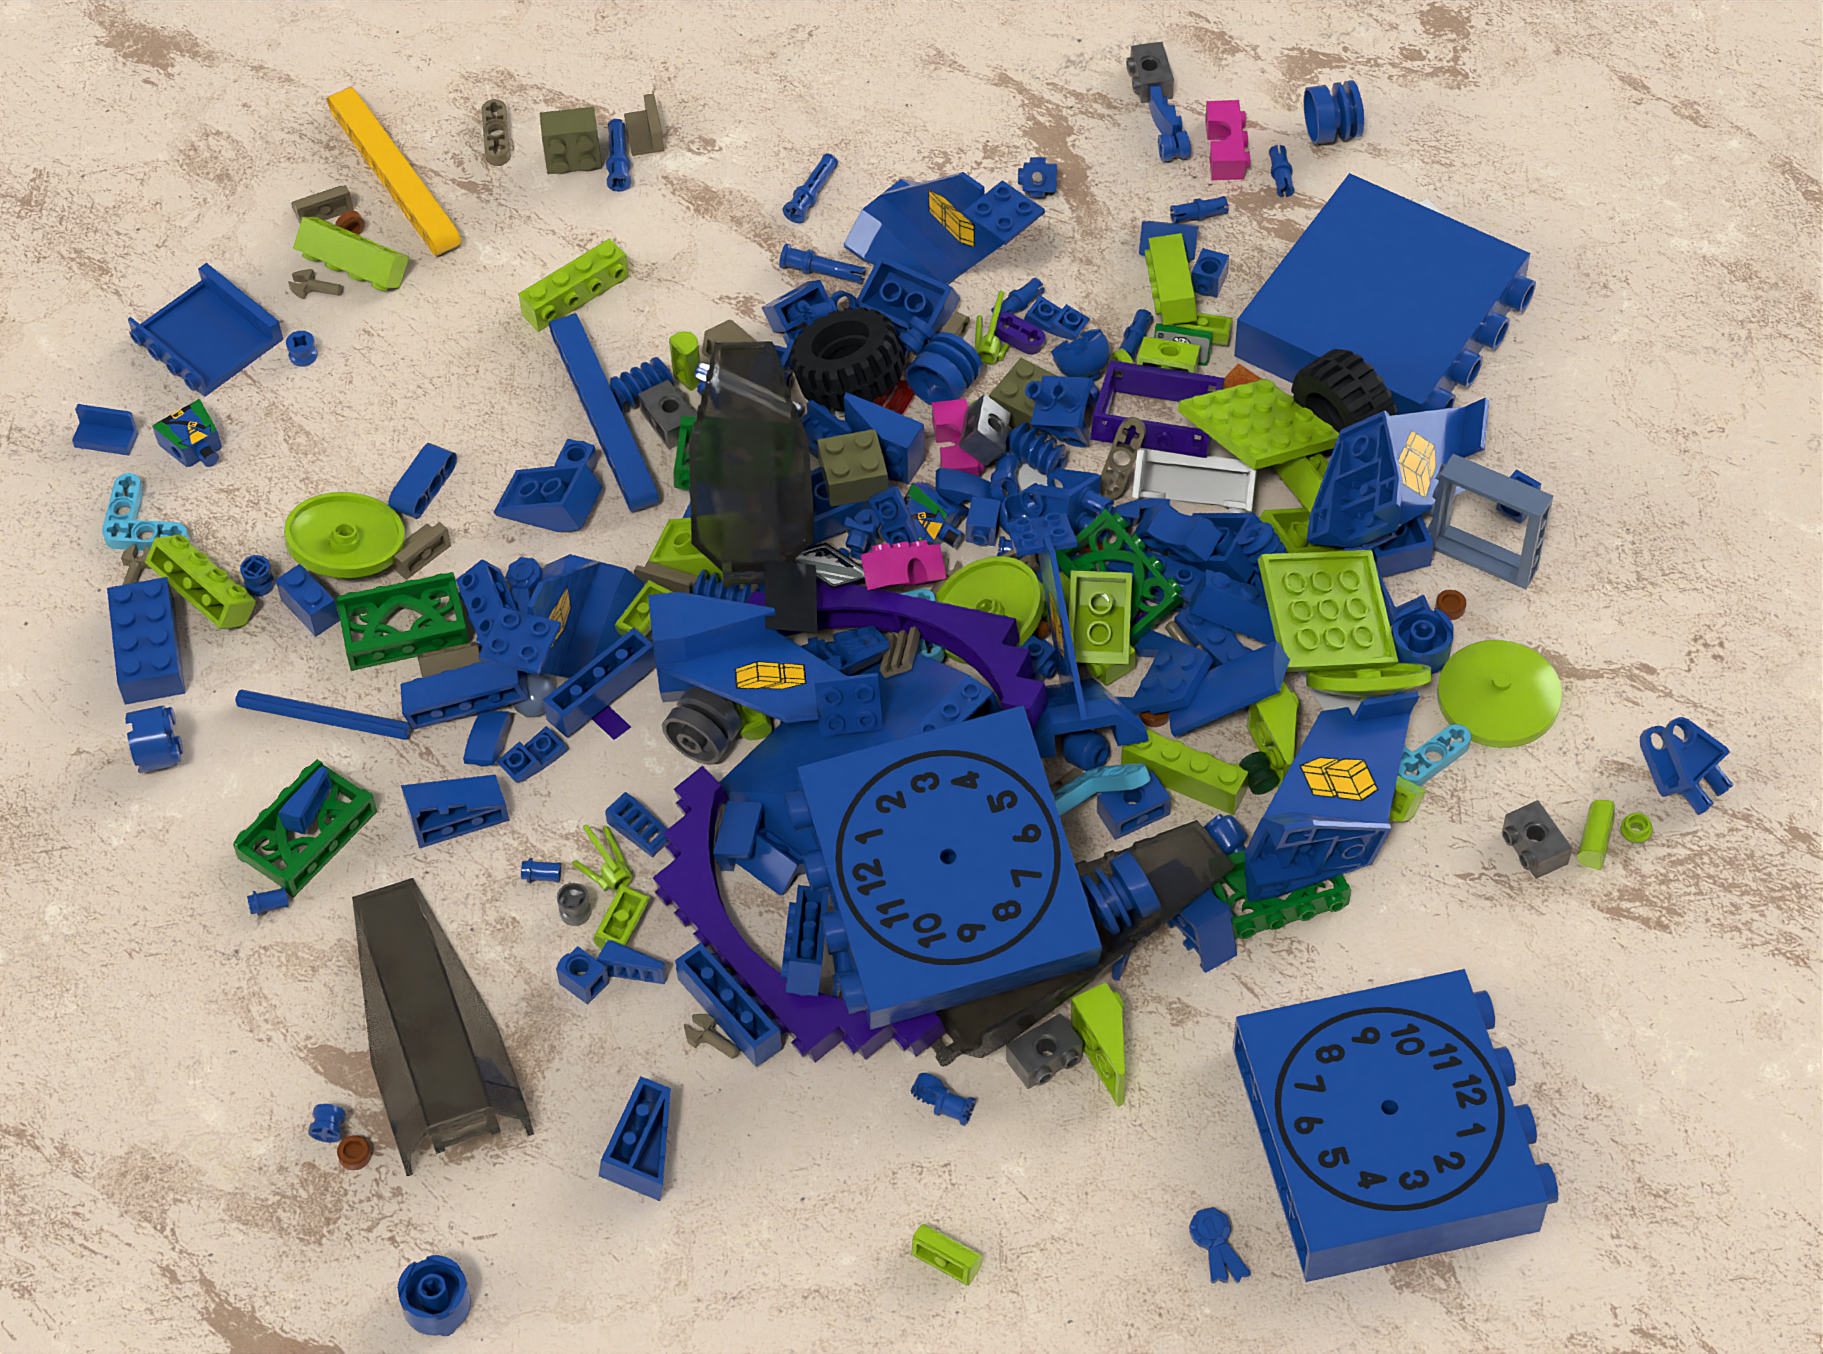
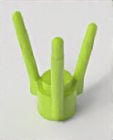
M1003 291L998 293L988 333L983 338L982 316L978 315L976 319L974 349L984 364H994L997 359L1002 361L1005 352L1010 347L1007 343H1004L1001 347L1000 339L994 335L1004 296Z
M584 825V831L606 862L600 869L602 872L601 877L577 860L572 862L573 866L597 882L604 891L610 888L613 892H617L621 884L627 887L632 881L633 871L626 864L609 827L604 826L603 831L616 859L611 858L589 825Z

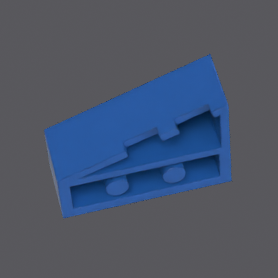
M640 1076L602 1156L599 1177L660 1201L664 1179L671 1088Z

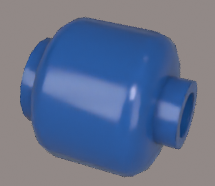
M1088 729L1070 732L1063 739V757L1067 763L1084 771L1103 766L1109 756L1107 740L1103 735Z
M1219 814L1202 828L1204 832L1202 843L1215 858L1246 850L1244 844L1247 842L1249 834L1234 816Z

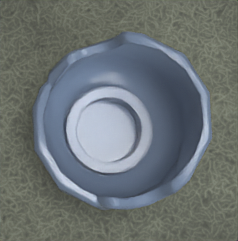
M527 673L529 699L513 703V706L518 713L525 717H539L545 713L543 699L552 693L556 686L548 676L541 673L538 675Z

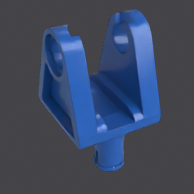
M1042 376L1041 383L1039 381L1029 382L1025 388V394L1036 402L1030 425L1068 445L1080 448L1088 447L1091 433L1083 420L1086 406H1092L1095 409L1100 394L1093 380L1084 377Z
M1067 469L1054 470L1047 475L1048 486L1030 485L1021 492L1019 497L1022 508L1032 518L1044 517L1049 513H1066L1075 536L1093 522L1097 514L1101 515L1105 508L1110 513L1114 508L1112 506L1114 504L1112 499L1099 495L1101 475ZM1054 479L1059 480L1063 488L1056 487ZM1030 493L1035 494L1039 498L1040 506H1037L1030 499ZM1110 529L1103 530L1098 535L1097 540L1103 543L1104 537H1109Z
M1678 717L1669 721L1666 728L1660 725L1645 729L1640 735V748L1658 792L1662 797L1674 793L1682 794L1696 814L1700 815L1710 808L1709 806L1714 804L1698 784L1702 778L1708 782L1717 796L1724 794L1733 786V783L1718 765L1730 753L1729 749L1689 719ZM1675 726H1679L1683 730L1684 740L1673 734ZM1653 733L1658 734L1662 739L1663 745L1660 750L1656 749L1652 744V737L1650 736Z

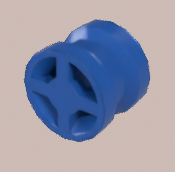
M304 330L296 331L287 337L286 347L291 363L299 367H305L315 362L318 353L311 333Z
M332 1104L316 1105L312 1113L314 1122L310 1124L308 1130L309 1135L321 1142L333 1143L339 1141L342 1135L340 1125L345 1121L346 1112Z

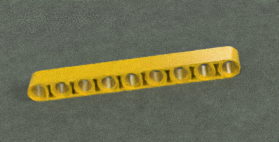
M350 86L328 96L326 100L332 115L434 256L462 244L461 238L454 224L355 89Z

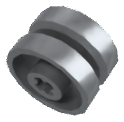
M700 687L688 688L677 702V708H673L662 723V731L667 740L686 757L698 763L716 764L727 749V744L732 742L742 728L741 718L737 711L719 695Z

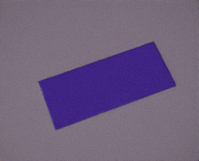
M609 705L591 718L613 740L631 728Z

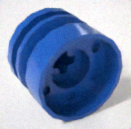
M1354 80L1344 81L1343 85L1341 82L1334 83L1331 93L1326 85L1305 88L1303 97L1304 116L1307 131L1313 144L1334 141L1336 130L1339 137L1343 140L1348 139L1349 136L1352 138L1362 136L1364 130V108L1360 91Z
M939 332L932 337L922 350V353H919L906 369V380L912 391L926 404L932 406V402L960 399L966 389L970 387L982 372V362L975 349L963 338L953 333Z
M1128 850L1109 860L1110 869L1113 874L1111 877L1108 878L1099 867L1093 870L1098 881L1097 885H1095L1087 873L1080 877L1088 906L1097 921L1113 937L1120 933L1119 926L1115 920L1117 917L1127 929L1132 926L1128 911L1131 909L1142 920L1161 910L1160 902L1151 884Z

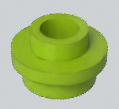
M1635 812L1622 820L1620 831L1626 840L1632 843H1643L1651 837L1653 827L1646 815ZM1632 828H1638L1640 831H1635Z

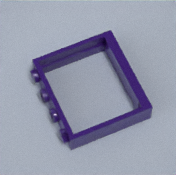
M1110 360L1093 413L1090 440L1113 443L1120 424L1124 419L1128 418L1108 414L1115 392L1180 402L1194 396L1212 393L1213 391H1208L1209 385L1216 386L1215 391L1223 390L1225 378ZM1114 371L1122 372V377H1116ZM1142 420L1146 427V433L1140 448L1207 458L1212 437L1203 430ZM1131 425L1129 429L1124 428V430L1128 431L1124 444L1130 445L1135 434L1139 435L1134 425ZM1195 435L1201 436V440L1194 439Z

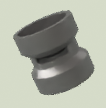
M568 883L559 889L557 903L562 921L570 926H579L587 922L591 916L587 889L578 883Z

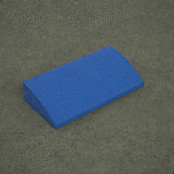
M1274 641L1208 670L1189 706L1169 711L1172 735L1174 737L1278 693L1290 661L1278 641Z

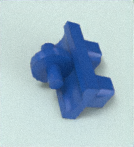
M872 509L861 510L857 513L855 521L852 518H846L844 526L848 537L845 545L851 549V558L861 560V554L872 552V546L882 544L878 533L881 523Z

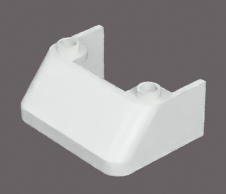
M1141 448L1137 452L1132 497H1141L1140 499L1162 498L1223 505L1229 507L1228 513H1246V510L1252 511L1258 469L1253 470L1243 461L1236 458L1207 455V458Z

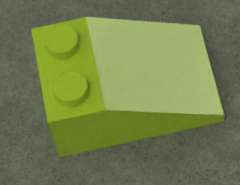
M1306 508L1264 510L1259 517L1263 523L1272 525L1274 533H1277L1280 542L1284 544L1286 551L1289 553L1342 551L1345 548L1341 546L1310 544L1307 542L1310 512Z
M741 513L669 519L648 561L699 576L700 572L706 569L707 579H710L712 574L716 572L718 573L719 583L724 576H729V582H734L738 578L757 537Z
M1071 570L1069 626L1076 663L1129 665L1132 573Z
M1285 681L1282 682L1278 693L1250 704L1247 717V729L1277 788L1281 785L1294 760L1295 729L1297 726L1296 713L1297 709H1299L1298 698L1294 691H1289Z
M1105 982L1071 998L1070 1026L1083 1041V1052L1117 1107L1124 1104L1125 1087L1122 1017L1124 1004L1118 992H1112Z

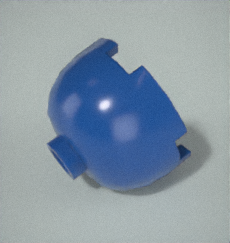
M1092 329L1080 333L1081 338L1070 343L1066 340L1051 351L1055 365L1066 377L1091 378L1092 380L1101 375L1100 370L1107 365L1110 357L1109 343L1101 329Z

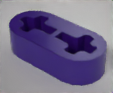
M1003 312L999 314L994 331L995 336L1027 354H1036L1041 351L1045 334L1039 327L1011 313Z

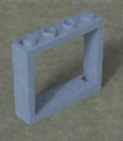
M1452 454L1447 464L1442 463L1440 465V470L1435 477L1439 482L1432 495V498L1436 499L1430 510L1429 516L1433 517L1428 526L1429 534L1434 543L1433 550L1523 589H1527L1539 569L1554 496ZM1456 486L1529 516L1521 555L1450 525Z

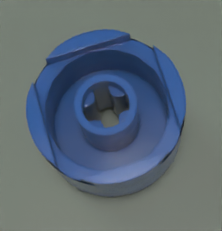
M1422 605L1411 606L1402 610L1397 615L1392 627V637L1398 662L1430 666L1432 675L1442 670L1450 658L1454 627L1450 618L1441 610L1434 608V611L1424 609L1425 606Z
M162 705L126 713V724L132 723L133 731L127 733L133 762L135 766H139V773L177 766V763L181 762L180 754H183V746L180 736H174L173 725H176V718L172 707L166 708Z
M440 1255L427 1256L425 1260L418 1263L414 1261L408 1265L399 1278L397 1287L399 1300L406 1321L416 1331L426 1335L450 1336L467 1318L471 1308V1295L464 1273L452 1259Z

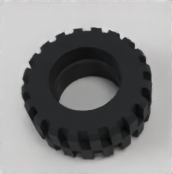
M858 307V309L854 310L852 308H844L840 312H830L824 318L819 317L814 320V324L811 326L807 325L802 330V335H798L794 340L790 351V364L800 390L808 401L813 400L817 404L825 406L829 411L831 408L835 411H844V395L846 392L873 403L875 398L886 395L888 389L893 388L897 384L898 378H901L905 365V356L893 323H891V320L886 315L881 314L879 311L874 309L869 311L865 307Z
M1332 349L1300 369L1293 380L1291 392L1294 394V402L1302 408L1310 409L1314 415L1325 423L1330 424L1338 433H1340L1341 429L1384 410L1389 413V416L1396 415L1397 412L1396 403L1392 401V394L1389 388L1387 389L1384 385L1383 378L1376 374L1374 367L1370 363L1364 362L1363 357L1353 354V351ZM1333 449L1325 450L1322 452L1326 456H1331Z

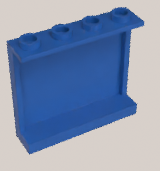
M208 263L198 268L201 278L200 282L144 322L139 324L132 317L128 318L131 329L129 334L132 340L138 346L143 345L147 348L149 354L156 361L160 359L174 376L178 374L192 391L197 390L204 397L284 340L279 321Z

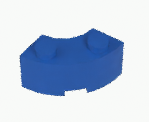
M1164 503L1148 508L1134 532L1148 548L1164 555L1168 551L1177 554L1182 562L1196 564L1208 561L1223 534L1215 528L1211 520L1202 516L1182 514L1172 506Z

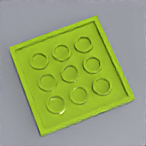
M1260 379L1255 382L1240 384L1224 390H1217L1212 393L1181 400L1177 410L1253 470L1333 449L1339 433L1330 424L1322 421L1310 409L1302 408L1294 402L1293 396L1286 394L1273 381L1268 379Z
M1372 550L1262 554L1257 559L1275 639L1290 659L1286 672L1393 667L1398 663Z

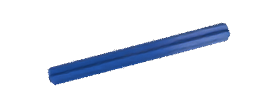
M243 689L238 691L235 699L236 705L241 708L407 740L411 733L410 723Z

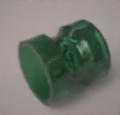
M1263 751L1251 753L1239 763L1243 770L1249 772L1248 786L1255 795L1268 793L1280 781L1276 771L1270 768L1271 762Z

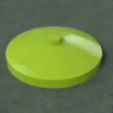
M331 492L306 499L289 513L285 521L284 542L292 558L310 571L335 578H359L378 573L395 562V555L402 551L404 546V525L399 515L390 506L378 499L352 492Z
M1006 556L987 557L967 564L951 575L935 595L936 602L1016 618L1020 638L1016 647L1023 645L1034 633L1043 615L1045 605L1042 584L1033 570L1024 562ZM945 649V655L950 659L960 663L968 664L963 659L959 658L958 656L954 655L953 653Z
M1486 640L1465 646L1448 659L1439 676L1437 699L1439 708L1449 725L1459 724L1466 727L1470 731L1471 741L1489 747L1512 748L1537 740L1552 727L1560 710L1562 689L1559 678L1551 664L1536 651L1511 641Z
M1398 662L1393 667L1306 672L1307 687L1340 696L1360 697V702L1372 696L1379 698V696L1408 691L1431 681V667L1416 663Z

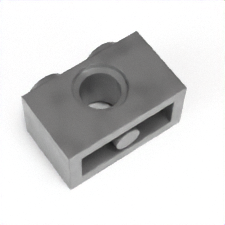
M1163 41L1131 46L1130 57L1126 58L1128 74H1133V92L1139 94L1141 103L1149 102L1151 86H1161L1162 97H1167V100L1173 99L1174 78Z
M669 380L638 394L642 415L668 450L678 445L681 416L699 417L696 409L693 406L689 407L681 389H675Z
M983 394L965 411L959 447L985 466L994 458L999 459L1007 448L1006 438L1010 431L1009 421L1011 413Z
M1539 800L1505 815L1502 836L1509 846H1513L1518 853L1521 865L1524 869L1530 870L1535 879L1568 865L1572 847Z
M1059 1013L1006 1045V1061L1026 1088L1030 1089L1035 1085L1047 1083L1053 1077V1074L1060 1070L1074 1067L1082 1058L1083 1041L1062 1014ZM1048 1051L1051 1052L1052 1055L1043 1056L1039 1053Z

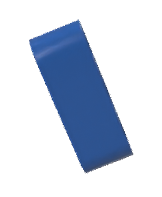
M431 443L425 444L393 488L389 496L388 506L412 518H420L453 472L457 462L456 453Z

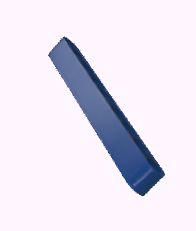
M574 313L549 321V329L553 341L630 512L659 504V497L654 482L578 315Z

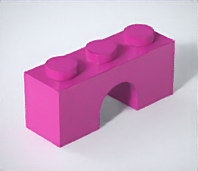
M1239 100L1206 101L1205 124L1207 140H1221L1210 142L1209 163L1211 181L1244 179L1245 168H1250V151H1245V148L1248 147V132L1242 130L1246 126L1245 111H1240Z
M966 398L932 402V424L936 443L951 442L955 444L940 448V468L959 470L979 477V472H984L983 464L959 447L965 411L968 409Z
M927 540L912 543H895L891 545V548L889 543L872 546V552L861 554L867 590L887 589L905 584V587L919 586L947 579L940 544L928 545Z

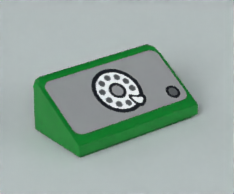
M1156 323L1154 338L1200 345L1198 365L1207 366L1209 363L1213 332Z

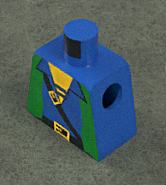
M200 399L152 425L158 445L185 467H191L200 461L206 467H211L219 460L217 451L222 447L220 438Z
M923 481L912 483L904 497V501L914 522L919 540H927L928 545L941 544L943 541L953 548L956 547L963 536V532L951 525L957 511Z

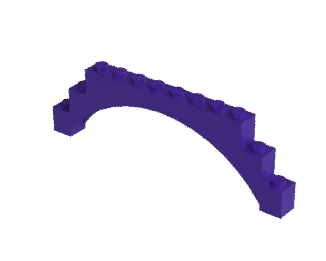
M816 578L817 630L862 628L874 625L877 630L897 633L906 630L907 634H909L910 628L916 626L921 634L920 639L946 649L978 671L991 685L1000 699L1002 711L1024 705L1031 730L1035 729L1048 705L1044 682L1030 679L1034 672L1030 650L1016 647L1020 640L1016 618L898 594L896 592L879 589L867 590V586L851 583L830 588ZM753 591L746 603L765 606V593ZM777 629V632H779L783 636L802 633L798 631Z
M702 765L674 788L679 799L676 805L685 816L663 833L668 842L665 848L674 861L653 877L658 887L655 894L665 906H668L670 903L676 909L674 915L684 927L690 924L695 930L693 933L695 939L705 947L710 946L715 952L714 954L721 961L724 969L727 967L731 969L743 990L749 989L754 995L753 997L760 1004L764 1013L767 1010L774 1017L773 1020L779 1025L782 1035L787 1032L794 1039L791 1044L802 1057L808 1054L816 1063L842 1041L853 1055L858 1051L866 1060L891 1038L902 1051L905 1052L909 1049L917 1057L946 1032L941 1019L934 1012L870 1030L865 1010L848 1014L843 999L818 992V996H801L785 992L787 979H780L781 973L770 966L749 947L730 921L720 896L713 851L721 805L728 800L722 786Z

